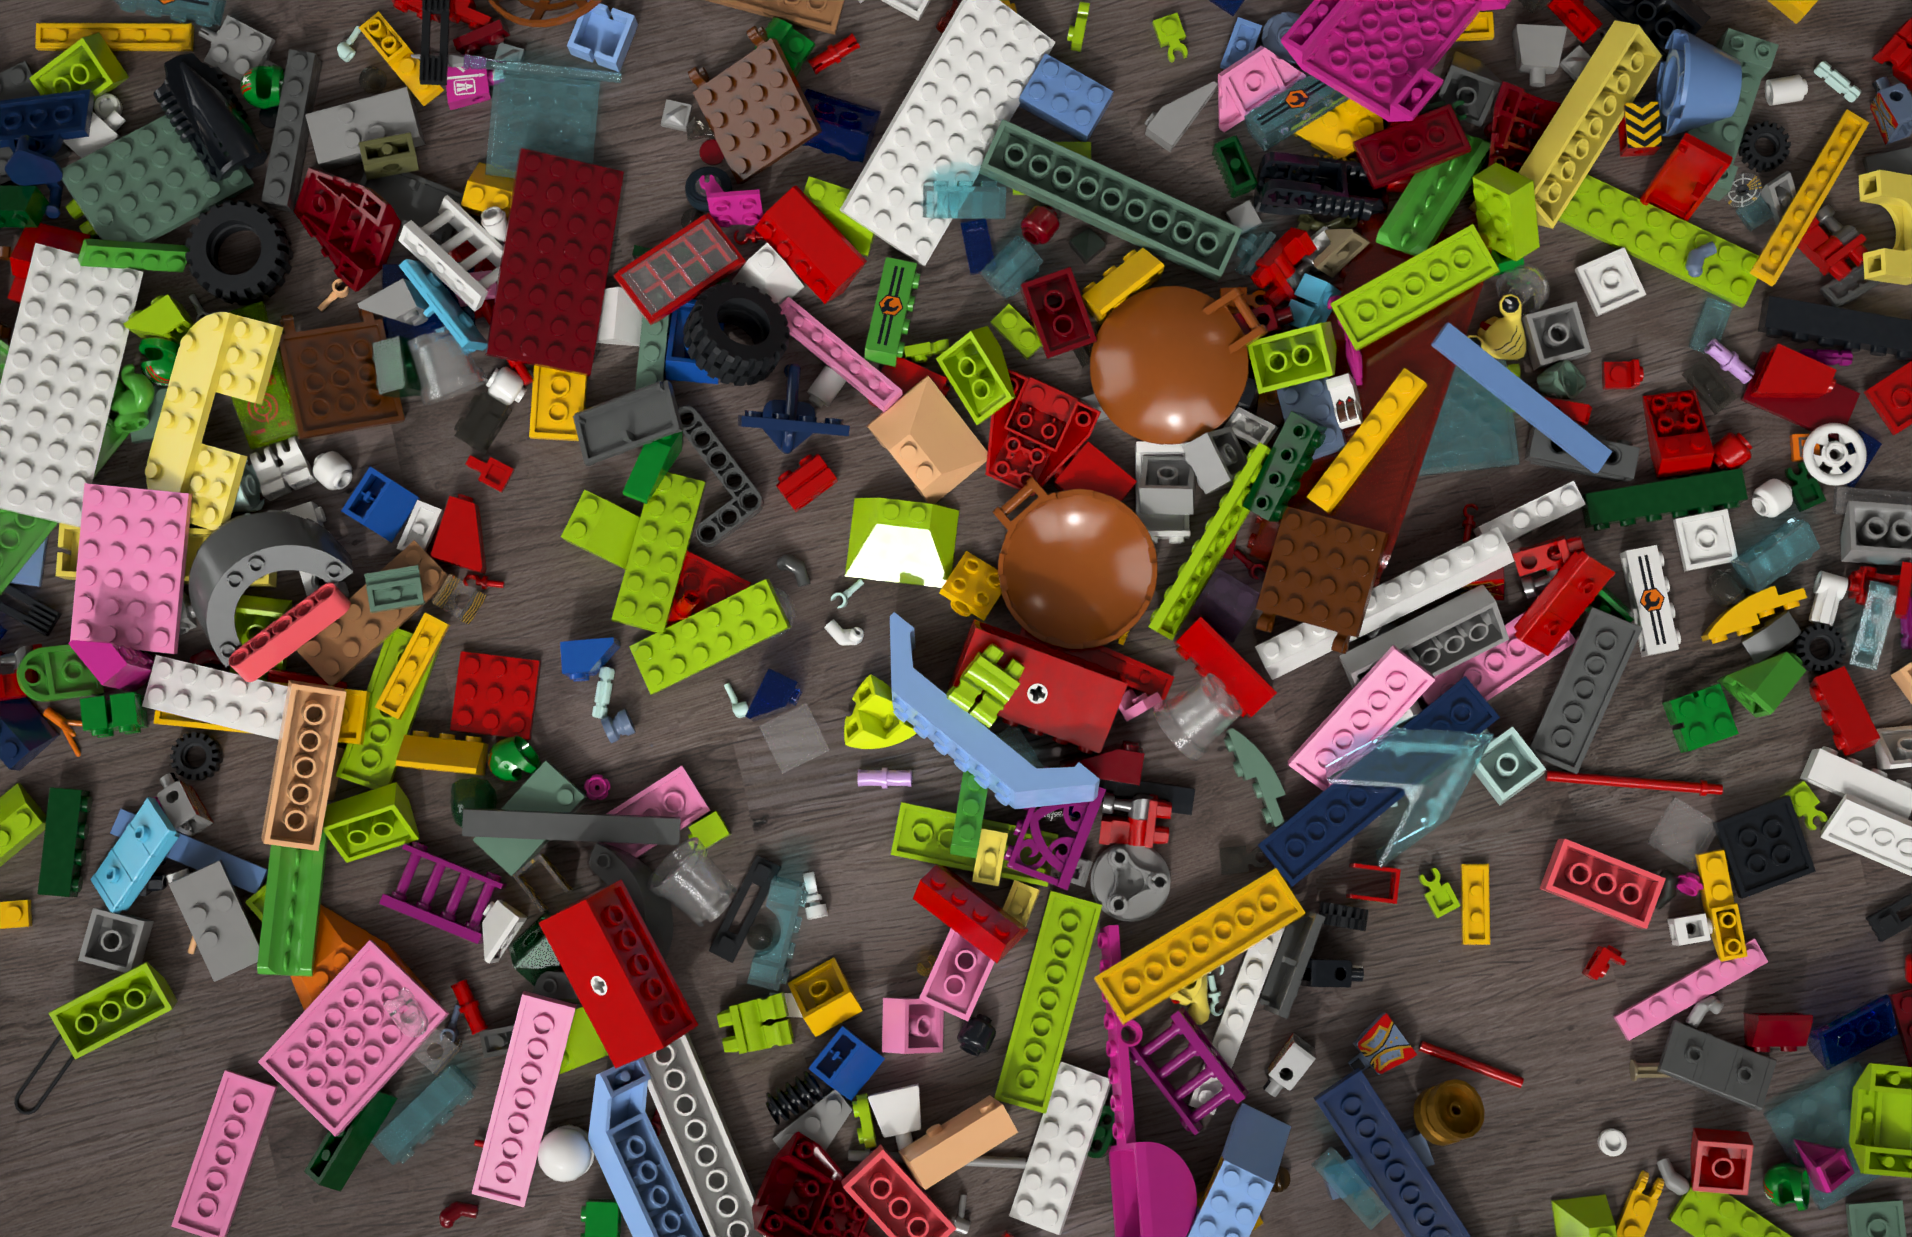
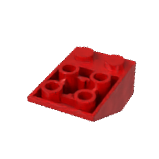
M1695 390L1643 396L1650 454L1657 478L1710 471L1715 452Z

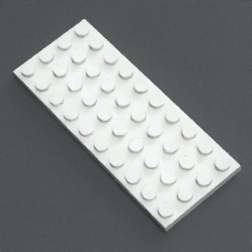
M962 0L841 206L840 211L919 265L925 266L976 180L1002 119L1008 122L1011 120L1020 104V95L1045 53L1049 55L1056 42L1000 0Z
M35 243L0 383V509L80 528L84 484H92L129 333V330L123 323L128 321V317L134 313L143 272L131 268L80 266L78 261L79 254Z

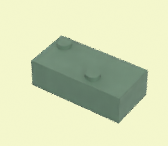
M545 761L501 809L575 813L588 797L551 762ZM475 837L473 839L480 848L511 876H518L550 841Z

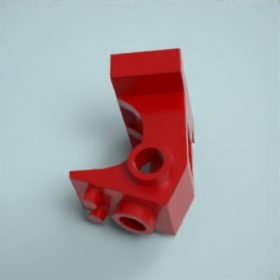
M1902 562L1900 575L1876 573L1877 568L1860 566L1859 570L1851 572V575L1848 576L1847 590L1849 591L1848 598L1856 599L1855 604L1871 606L1872 602L1895 604L1896 618L1907 619L1912 588L1911 562ZM1873 581L1889 583L1888 596L1871 594Z

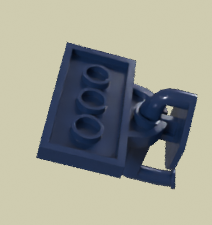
M91 89L0 101V148L10 147L13 155L5 164V171L10 179L18 185L46 184L48 186L50 196L45 214L50 218H58L60 216L63 184L61 182L63 170L57 161L51 157L59 151L64 140L89 137L95 98Z
M796 363L788 364L784 368V374L787 377L786 400L775 399L767 402L763 412L745 410V415H738V426L762 428L784 454L791 453L792 450L813 433L849 436L850 429L849 425L843 424L844 419L825 418V423L817 422L814 408L809 403L798 401L801 368Z

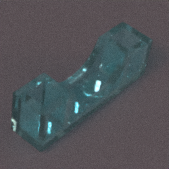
M774 876L771 880L766 907L777 916L781 926V935L779 942L774 947L763 952H756L752 960L747 984L779 991L781 984H787L790 969L786 968L788 958L793 959L796 943L792 942L794 932L799 933L802 917H798L800 906L805 907L808 897V892L804 891L806 883L779 876Z

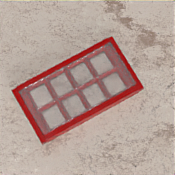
M708 213L614 274V278L648 323L652 325L739 269L746 261Z

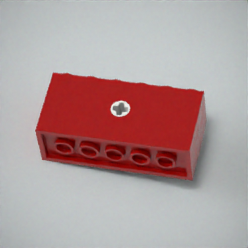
M974 619L948 685V691L953 686H959L962 673L973 661L977 653H983L993 643L1004 651V654L997 662L999 666L1005 669L1010 660L1014 658L1025 667L1019 678L1020 685L1004 705L1003 710L998 712L997 716L1002 717V721L1014 727H1017L1018 724L1028 727L1027 730L1035 735L1042 736L1043 733L1053 736L1052 740L1057 743L1067 745L1070 742L1078 745L1077 749L1087 754H1093V751L1101 753L1128 685L1124 675ZM982 693L975 698L976 702L981 701Z
M622 879L570 904L539 922L543 933L615 1068L665 1048L698 1026L692 1011Z

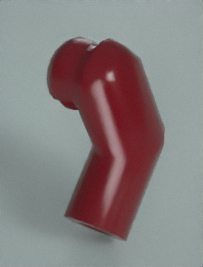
M205 649L192 655L188 663L206 666L211 663L225 668L215 651Z
M460 1201L453 1202L441 1211L439 1215L441 1226L451 1228L453 1223L461 1216L476 1219L479 1205Z

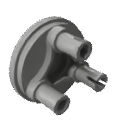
M1115 844L1102 852L1093 865L1090 877L1091 891L1096 903L1101 904V909L1109 916L1127 922L1144 920L1154 915L1165 903L1171 883L1168 866L1156 850L1145 846H1131L1128 844Z

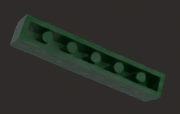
M1740 468L1586 493L1582 496L1586 504L1582 506L1585 528L1594 527V531L1610 529V524L1620 523V527L1635 525L1636 520L1646 518V523L1660 521L1663 515L1672 514V518L1688 516V511L1698 510V514L1714 512V507L1724 506V509L1728 510L1741 507L1740 503L1748 500L1743 470Z

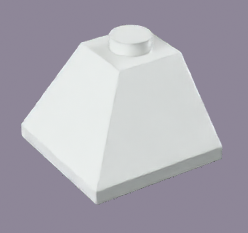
M768 243L747 260L732 280L733 285L740 282L746 283V286L750 288L752 286L759 288V292L764 295L767 293L772 297L771 301L774 304L778 303V305L788 297L792 299L804 288V285L787 263Z
M497 900L495 903L493 901L490 902L483 913L486 916L482 922L484 959L489 964L500 960L528 918L503 900Z

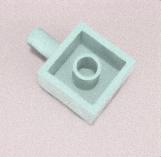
M1511 727L1495 738L1485 729L1474 738L1481 748L1467 762L1499 806L1541 777L1546 770L1514 727Z

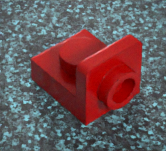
M1639 359L1602 363L1603 390L1635 389L1643 381L1644 369L1643 366L1639 365Z
M1610 945L1607 948L1598 946L1581 974L1592 980H1598L1599 977L1602 978L1607 973L1610 964H1608L1609 960L1622 966L1627 961L1621 958L1622 952Z

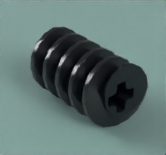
M807 1071L803 1072L804 1081L800 1080L797 1076L794 1077L795 1086L785 1082V1092L776 1087V1097H773L769 1092L766 1093V1106L777 1125H780L779 1116L786 1121L790 1119L789 1110L794 1115L799 1114L798 1105L806 1110L809 1108L808 1100L814 1105L817 1104V1094L825 1099V1095L818 1082Z

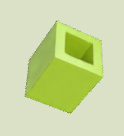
M718 811L688 827L691 831L688 834V838L695 849L700 847L702 851L732 835Z

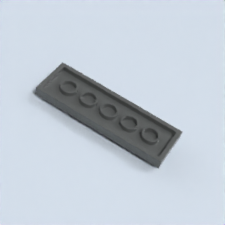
M1591 606L1529 745V748L1537 758L1575 774L1578 773L1643 629L1641 626Z

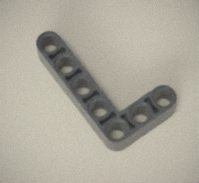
M682 406L678 408L680 419L686 413L694 415V421L690 425L682 424L683 434L733 498L697 526L696 536L700 543L706 547H714L759 514L763 509L764 502L758 490L698 412L691 406ZM701 434L710 436V441L705 446H700L696 442ZM716 455H724L726 457L724 465L716 467L712 464V460ZM733 475H739L742 477L741 484L738 487H730L728 485L729 478ZM748 496L758 498V503L754 508H746L744 506V501ZM727 512H735L737 514V519L733 524H725L723 522V517ZM706 528H714L716 530V535L712 540H704L702 538V533Z

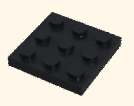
M1788 795L1712 822L1721 849L1725 851L1727 866L1738 898L1743 899L1816 872L1791 798Z

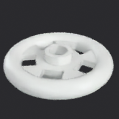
M1827 423L1817 427L1809 434L1804 443L1803 461L1808 472L1815 479L1827 485L1838 486L1853 481L1862 472L1866 463L1867 451L1863 439L1853 428L1841 423ZM1828 434H1839V441L1829 442ZM1852 442L1856 453L1848 455L1845 444ZM1816 444L1823 445L1821 456L1814 454ZM1831 450L1837 452V459L1830 457ZM1847 461L1851 469L1843 473L1839 467ZM1822 462L1832 467L1829 474L1819 468Z

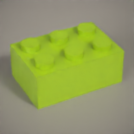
M1498 163L1473 176V193L1475 196L1478 230L1485 246L1514 261L1520 260L1539 248L1533 180Z

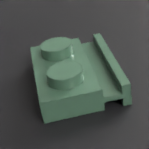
M418 565L364 574L371 613L425 605Z

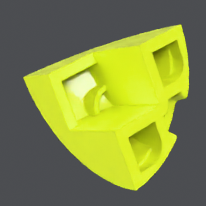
M870 674L862 682L852 698L856 705L852 715L846 716L845 745L858 749H878L901 743L917 734L911 723L908 721L902 722L893 713L891 688L882 680Z

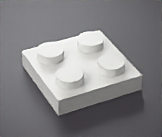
M1625 247L1575 269L1596 317L1646 295Z
M1728 509L1673 520L1684 572L1739 561Z

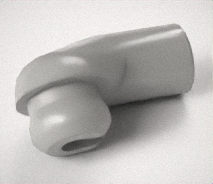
M1709 996L1695 1004L1685 1021L1692 1027L1697 1028L1708 1011L1718 1014L1724 1007V1003L1718 1000L1716 996Z
M1665 1158L1657 1162L1666 1187L1677 1195L1686 1194L1690 1188L1689 1182L1674 1171L1670 1159Z

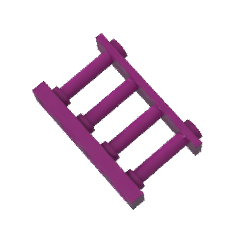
M413 841L412 845L404 844L402 849L411 852L396 891H392L391 894H383L379 904L476 944H482L483 932L480 931L481 926L479 924L494 888H506L507 884L501 882L502 876L487 871L486 875L427 852L428 846ZM423 857L436 862L421 900L417 901L415 905L406 901L408 897L406 892L419 861ZM448 867L460 872V875L445 911L437 914L431 911L432 906L430 904L444 870ZM472 877L485 882L470 920L466 921L464 925L455 921L457 917L455 913L469 879Z
M1182 1006L1170 1016L1173 1021L1169 1028L1142 1047L1138 1043L1135 1046L1129 1047V1050L1131 1051L1130 1057L1137 1066L1144 1068L1181 1118L1179 1120L1182 1126L1187 1131H1192L1196 1135L1203 1128L1199 1120L1228 1099H1234L1238 1104L1247 1097L1249 1091ZM1177 1034H1184L1189 1041V1047L1161 1068H1158L1150 1058V1055ZM1201 1056L1206 1063L1205 1069L1175 1090L1166 1077L1192 1057ZM1211 1077H1217L1223 1085L1221 1087L1222 1090L1192 1112L1183 1101V1098Z

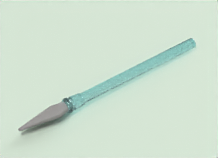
M439 53L429 54V58H432V56L438 58ZM448 53V67H463L466 70L471 67V69L480 70L491 69L621 83V73L506 61L474 55L470 57L469 54H464L463 56ZM411 54L412 58L420 59L421 54Z

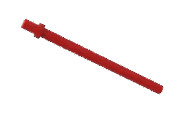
M1548 770L1545 772V781L1691 792L1699 793V796H1706L1707 794L1722 795L1723 793L1722 784L1707 783V780L1686 782L1586 773L1575 774L1573 772Z

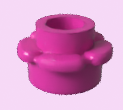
M599 774L592 775L590 779H587L584 784L587 797L591 800L605 799L610 789L608 779H604ZM596 785L600 786L599 790L595 789Z
M1687 872L1685 875L1681 874L1678 876L1677 888L1682 893L1696 896L1698 891L1703 889V884L1700 882L1701 879L1696 874Z

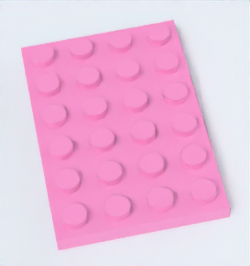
M84 484L70 641L103 642L119 646L123 645L126 648L131 647L134 650L178 653L192 494Z
M369 940L258 1063L334 1136H338L449 1013L375 942Z

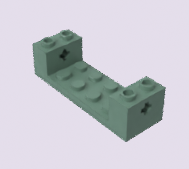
M1730 28L1718 39L1716 47L1739 59L1741 63L1742 84L1736 110L1730 118L1687 131L1690 135L1733 158L1730 166L1706 196L1720 201L1731 190L1738 169L1733 164L1761 79L1771 69L1779 46L1778 44Z

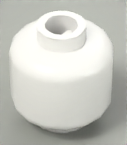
M507 366L501 369L496 368L486 383V386L489 387V396L506 406L511 405L514 400L519 403L527 391L523 387L524 382L517 372Z
M335 451L322 453L314 460L313 476L326 489L340 490L351 482L352 466Z
M1775 478L1766 481L1753 492V508L1762 516L1769 518L1777 517L1792 505L1791 487L1786 482Z

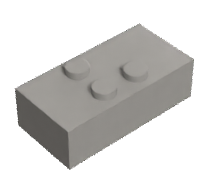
M407 87L305 114L317 162L325 172L362 162L358 142L411 132L414 148L426 145L414 98Z
M222 860L169 883L214 982L258 962L260 942Z

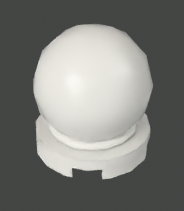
M564 1125L545 1135L539 1144L537 1154L539 1166L545 1175L555 1181L568 1182L576 1180L590 1169L595 1154L588 1141L589 1133L586 1130L573 1125Z

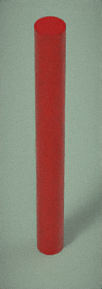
M1421 1041L1418 1051L1521 1088L1524 1078L1425 1041Z

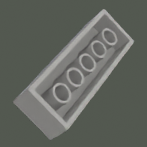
M1482 584L1346 652V654L1340 655L1339 658L1353 689L1393 645L1435 677L1509 640L1495 599Z

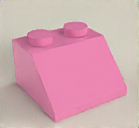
M883 998L882 1052L899 1054L943 1052L944 1010L928 1004L919 998Z

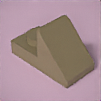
M1326 229L1325 233L1331 244L1313 260V263L1317 269L1333 278L1370 241L1353 229Z

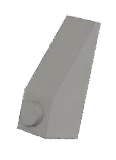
M1213 81L1163 106L1158 113L1153 111L1145 122L1147 126L1145 135L1171 152L1216 92L1218 83Z

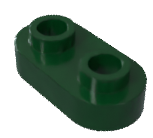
M1111 1106L1103 1107L1091 1147L1087 1154L1091 1158L1099 1159L1105 1157L1110 1152L1115 1138L1113 1137L1112 1127L1113 1123H1115V1115L1111 1110ZM1107 1115L1112 1117V1122L1109 1125L1105 1123ZM1097 1140H1100L1102 1143V1147L1099 1150L1095 1148Z

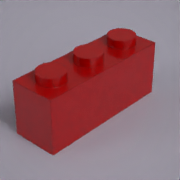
M1845 666L1815 677L1810 684V694L1812 699L1818 702L1822 709L1821 716L1824 723L1830 726L1834 733L1833 740L1836 747L1847 756L1874 746L1880 739V736Z

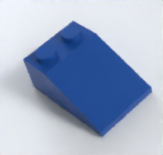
M690 300L672 312L666 354V380L718 384V378H710L704 369L701 371L696 366V360L690 358L687 352L689 348L685 347L683 339L685 336L683 333L684 325L697 300ZM719 323L722 331L724 332L725 323Z

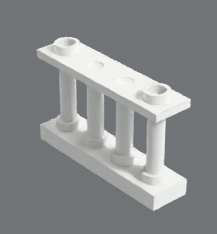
M446 195L438 211L439 216L423 227L417 226L410 220L404 225L398 241L473 311H476L484 303L488 293L486 289L498 280L503 246L464 211L460 204ZM448 222L459 233L442 245H438L429 235ZM468 240L477 251L461 263H457L448 253ZM487 258L497 268L477 281L467 271Z

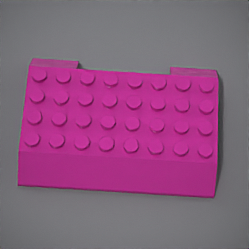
M1314 0L1282 37L1281 43L1303 71L1386 121H1413L1444 82L1443 79L1432 74L1430 71L1480 11L1505 9L1511 0Z

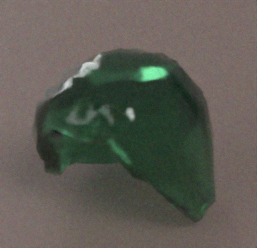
M471 777L469 779H459L452 784L450 803L456 825L462 828L463 808H496V790L488 780Z

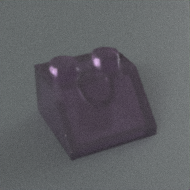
M1216 568L1188 616L1195 621L1202 617L1220 636L1233 643L1256 608L1260 593Z

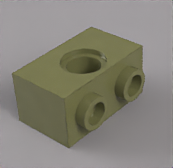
M411 132L358 142L367 180L419 170Z

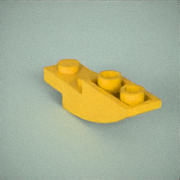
M379 11L358 27L423 106L427 105L444 91L441 85H420V60L411 57V54L414 53Z
M1772 586L1741 599L1725 610L1709 625L1701 636L1702 641L1711 639L1712 644L1728 640L1727 634L1735 631L1737 636L1753 632L1752 626L1760 624L1757 614L1759 618L1775 614L1774 608L1783 606L1784 610L1800 606L1799 600L1807 598L1804 588L1778 595L1776 587Z
M1718 849L1695 854L1701 879L1700 882L1703 884V889L1699 890L1706 918H1709L1712 923L1713 932L1711 937L1719 960L1722 962L1748 957L1738 904L1734 903L1725 851Z

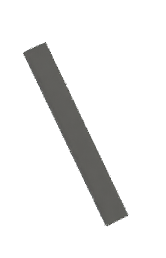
M463 808L462 836L679 845L681 818Z

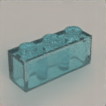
M933 180V186L923 185L924 218L1005 219L1006 187L997 186V181H981V186H973V181H957V186H949V181Z
M1793 517L1733 559L1731 564L1743 587L1758 593L1769 588L1771 583L1779 577L1790 573L1792 568L1800 562L1811 558L1813 553L1820 549V546L1809 523Z
M1870 580L1850 652V665L1877 670L1897 598V586Z
M1330 1147L1311 1164L1368 1229L1372 1230L1391 1212L1334 1148Z

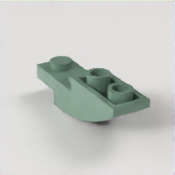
M1233 728L1225 731L1227 736L1223 737L1228 752L1233 751L1236 761L1233 762V767L1237 777L1242 776L1244 781L1254 778L1256 782L1252 784V788L1256 798H1261L1265 808L1261 809L1266 824L1271 823L1272 828L1284 824L1285 822L1276 798L1286 794L1274 769L1265 756L1244 735Z

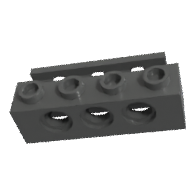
M1533 427L1530 429L1524 460L1530 461V464L1604 480L1629 482L1635 476L1640 448L1633 446V442L1627 440H1617L1616 443L1607 441L1606 436L1591 434L1612 451L1610 454L1611 463L1605 462L1600 471L1594 474L1561 447H1559V452L1554 451L1551 448V442L1553 441Z

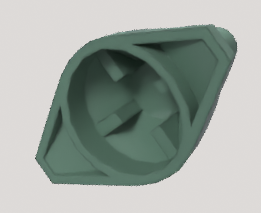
M1569 360L1555 363L1537 376L1539 391L1557 398L1573 399L1586 387L1585 377Z

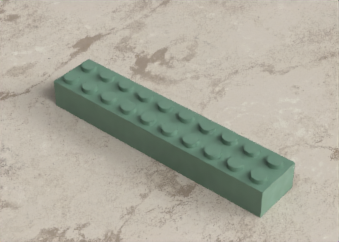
M1004 119L1000 123L979 171V174L1215 282H1218L1222 277L1243 230Z

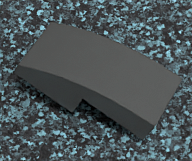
M1789 610L1764 622V627L1741 639L1755 664L1780 650L1802 633Z

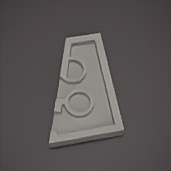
M834 1089L825 1096V1099L820 1100L777 1134L773 1141L781 1150L796 1132H800L818 1143L826 1151L853 1109L842 1094Z

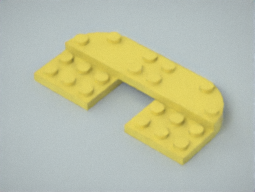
M216 312L197 321L181 339L148 456L145 475L148 490L192 494L190 524L215 531L231 518L247 456L202 444L204 432L216 392L262 405L283 327L228 312Z

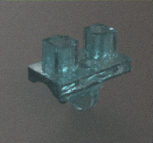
M1269 231L1267 234L1263 232L1258 239L1253 233L1247 239L1239 237L1237 245L1240 249L1236 255L1241 259L1243 258L1235 271L1240 275L1248 274L1252 276L1258 269L1255 262L1263 254L1265 255L1276 243L1274 240L1276 235Z

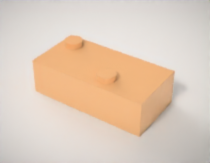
M989 1095L944 1124L931 1126L926 1130V1135L898 1152L913 1179L926 1190L1012 1137L1018 1131L1004 1105Z

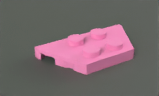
M1263 46L1258 47L1218 74V117L1220 131L1225 133L1307 79V76Z

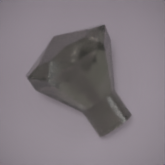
M693 116L686 126L687 141L702 138L713 140L714 131L707 128L696 116Z

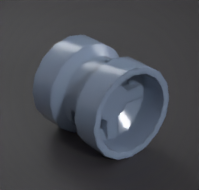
M626 709L619 711L614 716V719L609 716L601 719L604 731L611 743L618 741L621 734L622 736H630L636 733Z

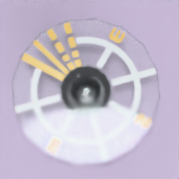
M1751 173L1735 175L1731 190L1724 196V200L1734 207H1744L1752 204L1761 194V180Z

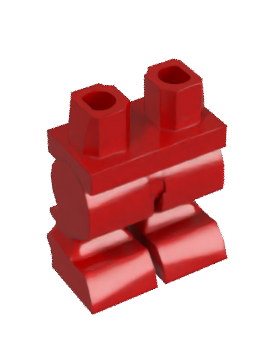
M1912 17L1871 58L1881 64L1890 61L1893 64V76L1906 84V87L1911 92Z

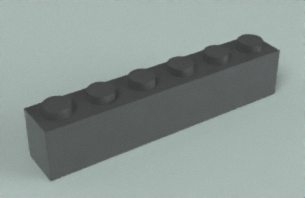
M289 49L261 200L267 208L294 213L309 137V127L305 114L313 112L322 61L315 53Z

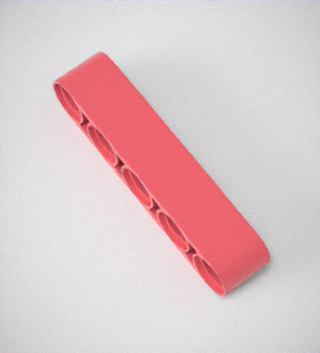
M334 583L324 584L235 650L229 658V665L246 682L257 680L343 616L350 608V600Z

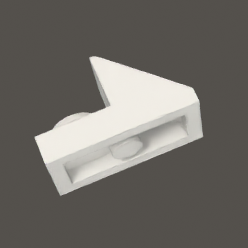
M1240 407L1236 409L1224 426V428L1231 426L1235 436L1247 442L1251 448L1256 447L1259 442L1266 446L1278 429L1277 426Z

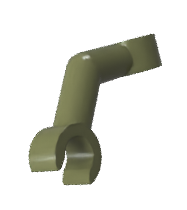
M1301 214L1297 219L1300 222L1297 229L1308 232L1310 229L1318 231L1323 226L1328 227V229L1353 228L1358 223V216L1356 219H1347L1349 218V215H1347L1346 218L1338 217L1328 223L1314 220L1310 214Z

